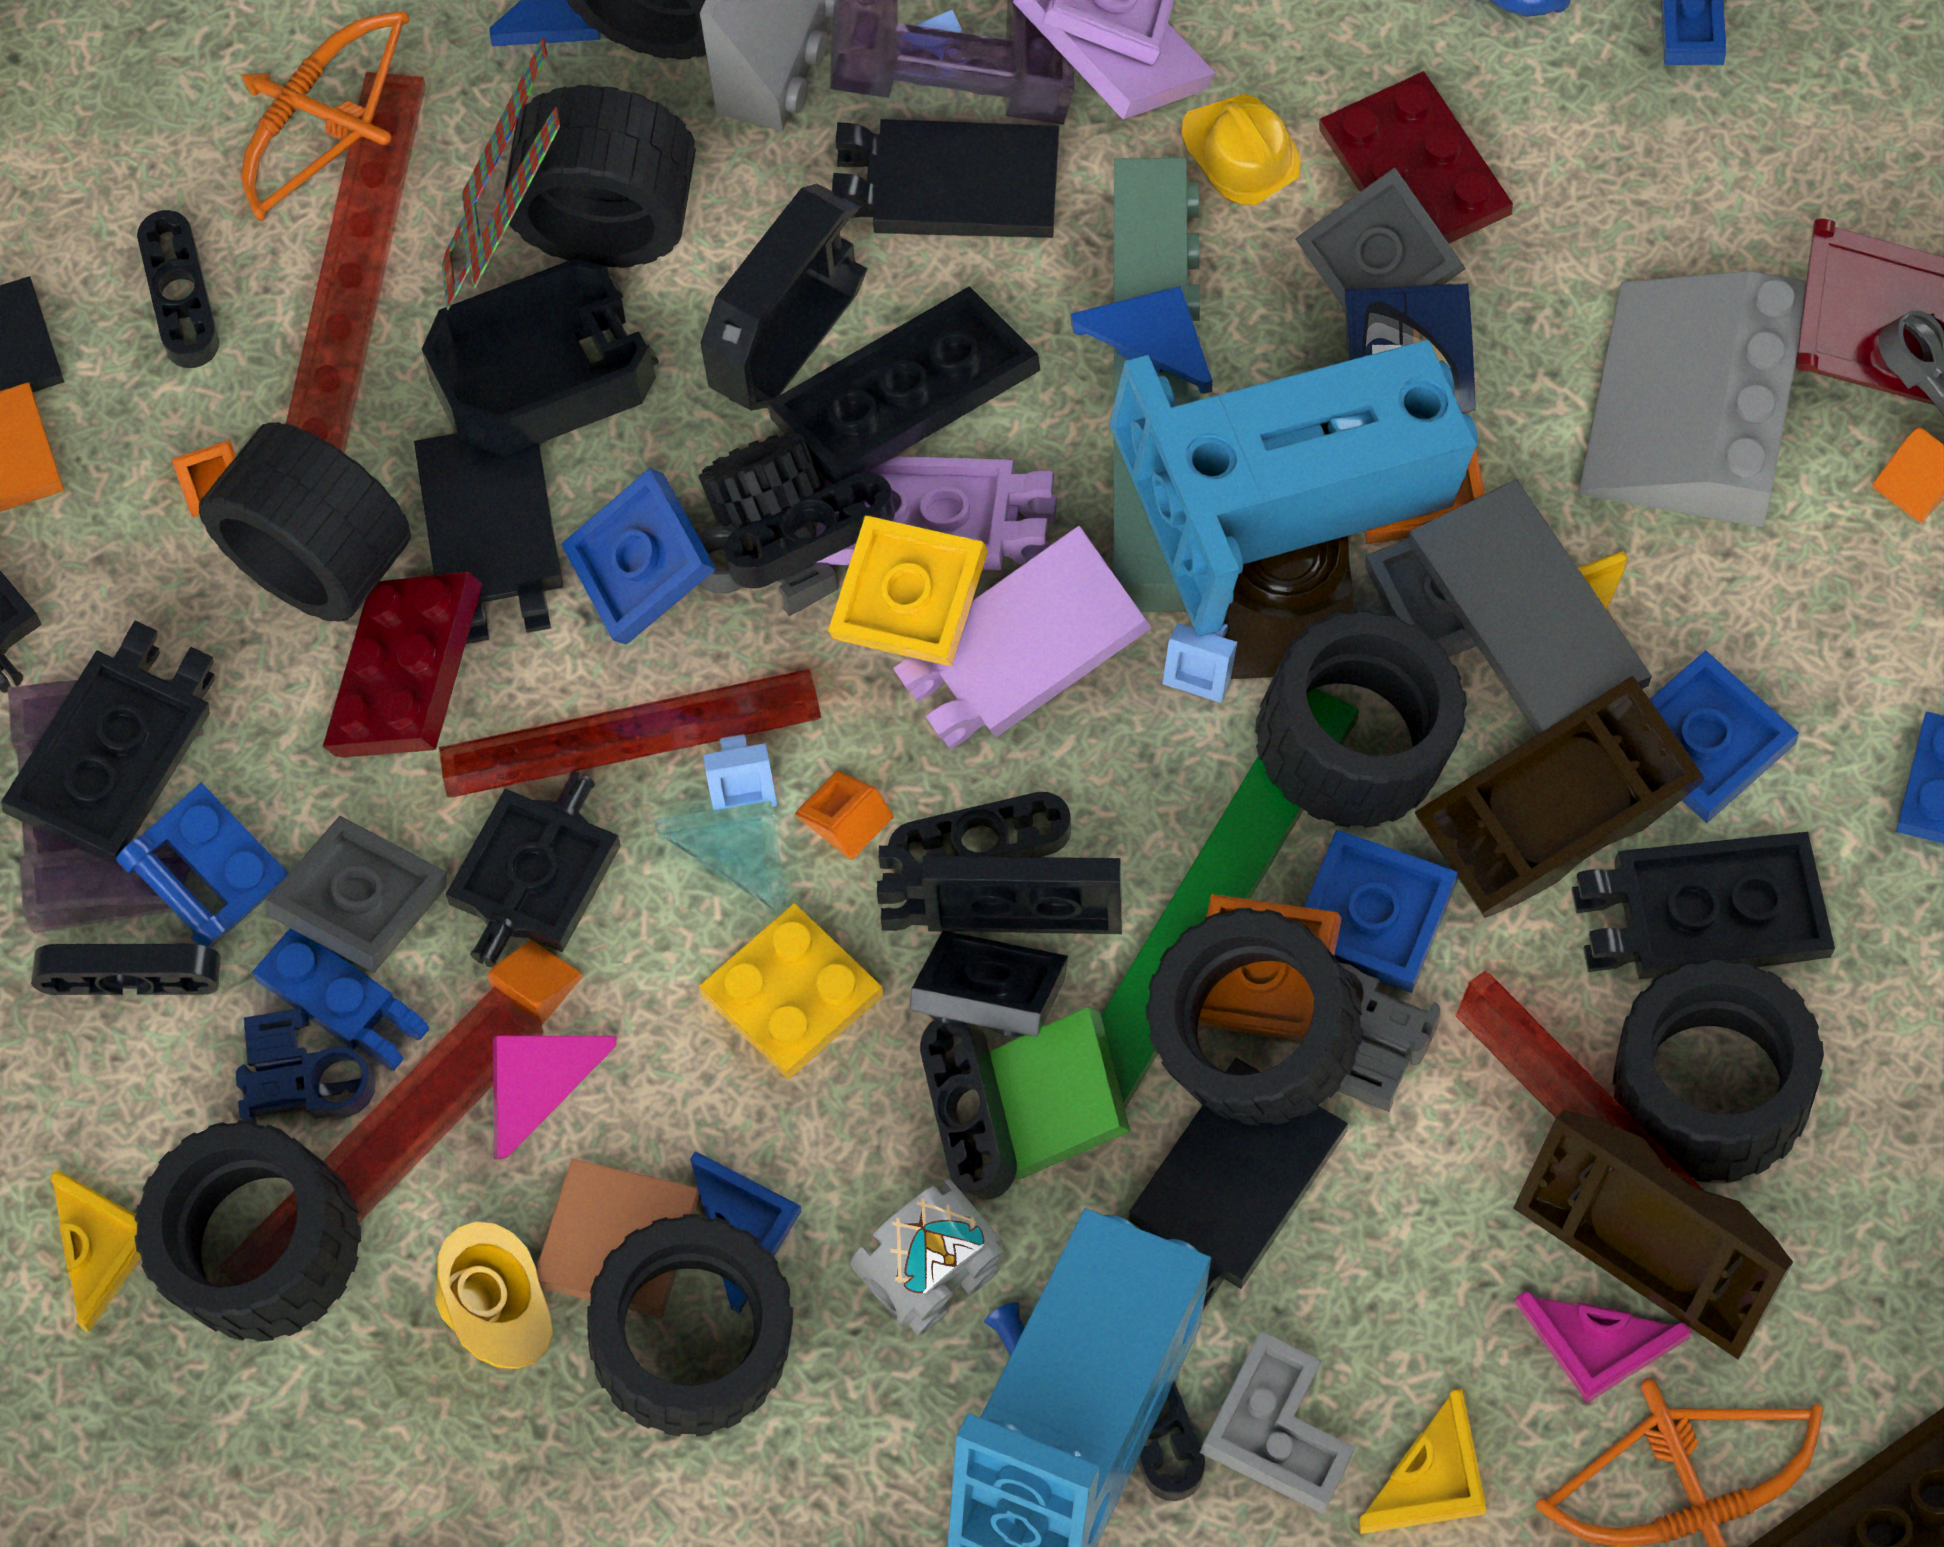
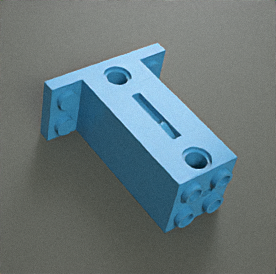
M1429 340L1179 406L1174 404V396L1169 381L1165 376H1157L1149 355L1125 361L1109 423L1197 637L1221 630L1228 606L1233 602V590L1238 574L1242 573L1243 564L1453 507L1462 481L1466 477V471L1474 450L1478 446V434L1475 423L1468 413L1461 412L1454 396V381L1451 370L1445 361H1438Z
M1084 1208L981 1417L968 1413L956 1435L947 1547H1097L1171 1390V1385L1176 1380L1199 1331L1210 1269V1256L1199 1253L1193 1246L1177 1239L1166 1240L1135 1228L1132 1223L1120 1216L1102 1215Z

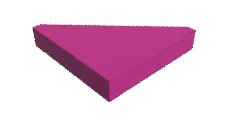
M495 1036L493 1038L494 1159L507 1158L616 1047V1036Z
M1529 1292L1521 1293L1516 1297L1515 1301L1517 1307L1587 1403L1690 1339L1692 1333L1685 1323L1672 1325L1632 1317L1630 1312L1579 1302L1578 1305L1537 1298L1533 1297Z

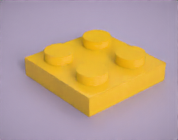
M865 515L828 628L829 634L833 640L952 667L987 557L988 549L984 542Z
M795 903L699 985L701 995L788 1080L884 996L882 986Z

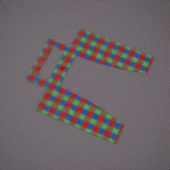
M542 37L463 189L464 216L446 249L442 263L447 310H449L470 268L472 270L473 286L476 288L560 128L558 110L555 107L524 157L480 237L476 203L515 127L520 110L525 105L546 59L547 49L544 37ZM463 231L467 263L455 284L451 252Z

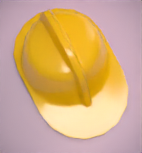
M1244 93L1187 111L1182 119L1181 136L1188 152L1205 173L1211 184L1228 200L1241 205H1257L1300 176L1301 158L1294 141L1286 129L1284 121L1256 97Z
M475 1221L457 1227L443 1240L437 1255L435 1304L441 1318L455 1331L461 1344L481 1361L497 1368L519 1369L536 1363L549 1348L553 1328L551 1315L528 1248L513 1232L495 1223Z

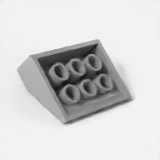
M705 0L700 11V18L716 114L783 131L790 113L798 114L803 108L808 90V81L805 77L811 65L819 66L821 64L828 42V34L825 30L830 18L838 20L841 17L846 0Z
M1740 271L1621 282L1579 494L1764 528L1797 357L1806 281L1753 271Z

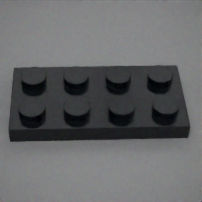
M968 286L767 402L771 420L784 434L793 433L795 435L799 433L802 435L814 466L833 485L854 474L870 471L1041 371L1038 353Z

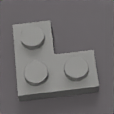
M1260 1330L1203 1443L1200 1453L1324 1514L1356 1447L1295 1418L1322 1360Z

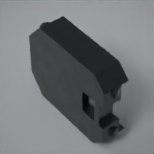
M818 183L802 187L714 300L700 342L708 387L750 411L768 408L767 402L781 395L858 295L868 268L855 262L853 243L842 238L840 231L850 217L855 215L860 206L847 200L840 189L836 188L832 192Z
M574 258L452 304L449 310H447V307L438 310L423 344L422 352L430 383L459 441L505 457L643 403L656 378L654 365L658 364L659 360L650 344L647 345L639 331L627 335L622 324L626 323L621 299L624 298L618 284L609 277L607 266ZM603 331H606L611 342H607L602 333ZM591 337L602 360L591 364L579 340Z

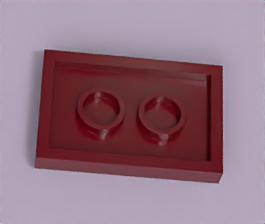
M1424 71L1319 119V131L1359 192L1393 168H1396L1449 244L1512 215V201Z
M459 572L378 582L365 599L322 747L334 756L343 758L436 750L482 588V583L469 572Z

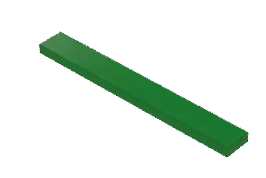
M1316 688L1307 692V699L1314 718L1331 738L1343 745L1358 720L1359 709ZM1259 756L1256 758L1101 1015L1125 1108L1158 1055L1153 1049L1149 1037L1151 1030L1149 1022L1146 1020V1004L1149 1003L1150 990L1148 988L1152 974H1156L1161 963L1160 958L1168 947L1171 948L1177 942L1181 933L1191 925L1194 927L1206 920L1205 917H1207L1211 894L1249 900L1252 898L1304 811L1299 806L1292 805L1283 797V792L1276 785L1272 784L1265 773V765L1259 759Z

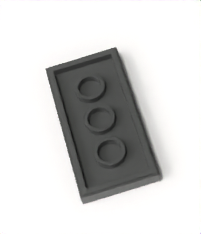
M1517 479L1409 532L1408 544L1537 735L1631 676L1636 679L1642 689L1649 686L1652 675Z

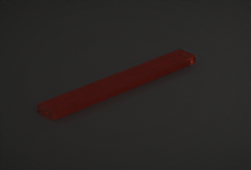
M366 72L358 106L366 108L377 73ZM387 74L371 124L388 131L391 135L390 143L381 145L361 137L348 148L286 424L297 426L299 429L319 436V438L342 450L344 454L425 93L424 77Z

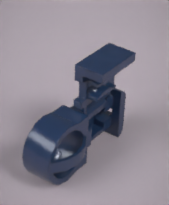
M301 1008L244 1017L247 1063L250 1067L255 1066L257 1072H252L245 1064L238 1067L236 1071V1085L242 1091L244 1099L238 1101L239 1115L244 1121H254L257 1123L256 1116L307 1108V1112L315 1119L331 1116L348 1117L357 1114L370 1103L375 1093L376 1079L373 1069L356 1051L348 1047L332 1046L320 1052L308 1054L304 1047L298 1048L297 1030L310 1026L309 1017ZM353 1061L360 1066L362 1075L359 1079L337 1083H320L324 1071L334 1063ZM299 1083L302 1086V1090H299ZM346 1089L349 1093H355L349 1099L342 1102H330L321 1098L340 1095Z

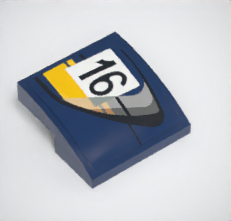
M1468 283L1345 289L1346 340L1349 360L1429 340L1438 361H1445L1451 370L1454 381V396L1461 412L1476 411Z

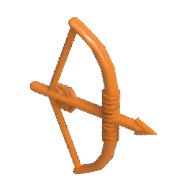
M406 12L385 13L355 20L329 36L307 59L302 61V65H299L297 68L298 71L293 73V76L290 77L289 82L285 86L269 80V73L241 75L251 95L257 96L261 92L276 99L271 103L272 106L268 107L267 112L263 114V118H260L258 121L259 125L244 153L240 177L245 195L257 220L263 221L265 213L361 137L381 145L390 143V133L372 125L371 121L402 26L409 23V16ZM392 26L366 108L355 103L352 104L350 101H346L333 108L305 95L310 92L314 83L323 74V67L343 47L370 31ZM297 108L326 120V134L332 135L341 141L260 203L255 188L259 161L271 138L280 133L284 124L288 122V118H291L293 115L292 112H295Z
M1651 1378L1645 1379L1641 1383V1390L1652 1414L1546 1500L1543 1498L1538 1499L1535 1506L1539 1512L1588 1543L1614 1547H1635L1661 1542L1666 1544L1670 1542V1539L1675 1541L1679 1539V1536L1684 1538L1687 1536V1533L1692 1535L1697 1530L1698 1532H1703L1709 1547H1727L1718 1526L1720 1522L1724 1524L1729 1522V1519L1732 1521L1736 1520L1737 1516L1740 1518L1745 1517V1513L1748 1515L1753 1514L1754 1510L1788 1492L1808 1469L1819 1436L1823 1407L1820 1404H1814L1811 1409L1667 1408L1656 1381ZM1673 1420H1680L1675 1426ZM1688 1420H1809L1802 1448L1780 1473L1752 1489H1745L1743 1487L1739 1489V1492L1734 1490L1730 1492V1495L1728 1493L1723 1494L1722 1498L1720 1496L1714 1497V1501L1712 1499L1707 1500L1689 1459L1690 1454L1698 1445V1440ZM1657 1425L1659 1431L1651 1429ZM1643 1435L1646 1436L1655 1459L1673 1463L1691 1504L1689 1509L1686 1507L1682 1508L1681 1512L1676 1510L1672 1512V1515L1669 1513L1665 1514L1664 1518L1661 1516L1656 1517L1652 1523L1622 1528L1581 1523L1555 1507Z

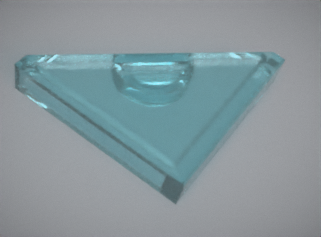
M771 801L654 819L658 838L668 840L697 859L698 864L738 890L741 888L773 909L777 916L781 915L788 908Z

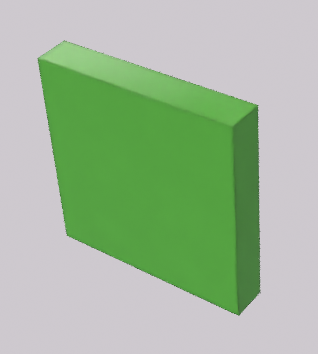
M1088 1006L1042 1027L1038 1037L1024 1035L989 1051L1017 1161L1015 1179L1018 1180L1030 1176L1131 1131L1099 1011Z

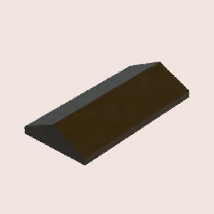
M1944 1407L1748 1547H1944Z

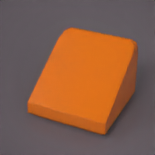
M1920 427L1915 428L1875 479L1872 488L1922 523L1944 500V444Z
M231 440L171 459L191 517L200 515V501L236 457Z
M838 770L795 813L801 821L851 860L894 818L875 787Z
M532 939L497 963L487 974L492 991L541 1025L545 1023L583 977L581 972Z

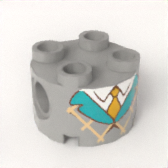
M951 1179L943 1180L944 1182L940 1186L941 1192L933 1185L903 1206L872 1234L881 1244L872 1255L861 1246L849 1263L851 1268L883 1303L903 1329L910 1326L918 1336L926 1333L945 1317L949 1311L945 1304L960 1287H963L969 1295H972L999 1272L1000 1268L996 1263L1005 1253L1001 1249L1004 1243L1003 1240L978 1213Z

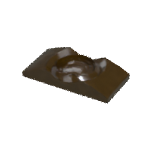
M1348 536L1243 564L1242 573L1238 574L1233 590V602L1229 604L1227 609L1228 639L1237 642L1231 679L1274 677L1287 648L1294 638L1298 639L1306 627L1315 621L1325 620L1328 615L1339 612L1344 614L1354 613Z
M1631 676L1415 811V815L1450 868L1458 872V880L1482 916L1486 918L1511 908L1556 884L1583 860L1607 845L1643 831L1704 782V777L1636 679Z
M1563 1110L1555 1118L1513 1207L1523 1216L1738 1360L1748 1348L1793 1264L1792 1259L1776 1238L1740 1201L1694 1188L1685 1179L1670 1172L1643 1137L1598 1119Z

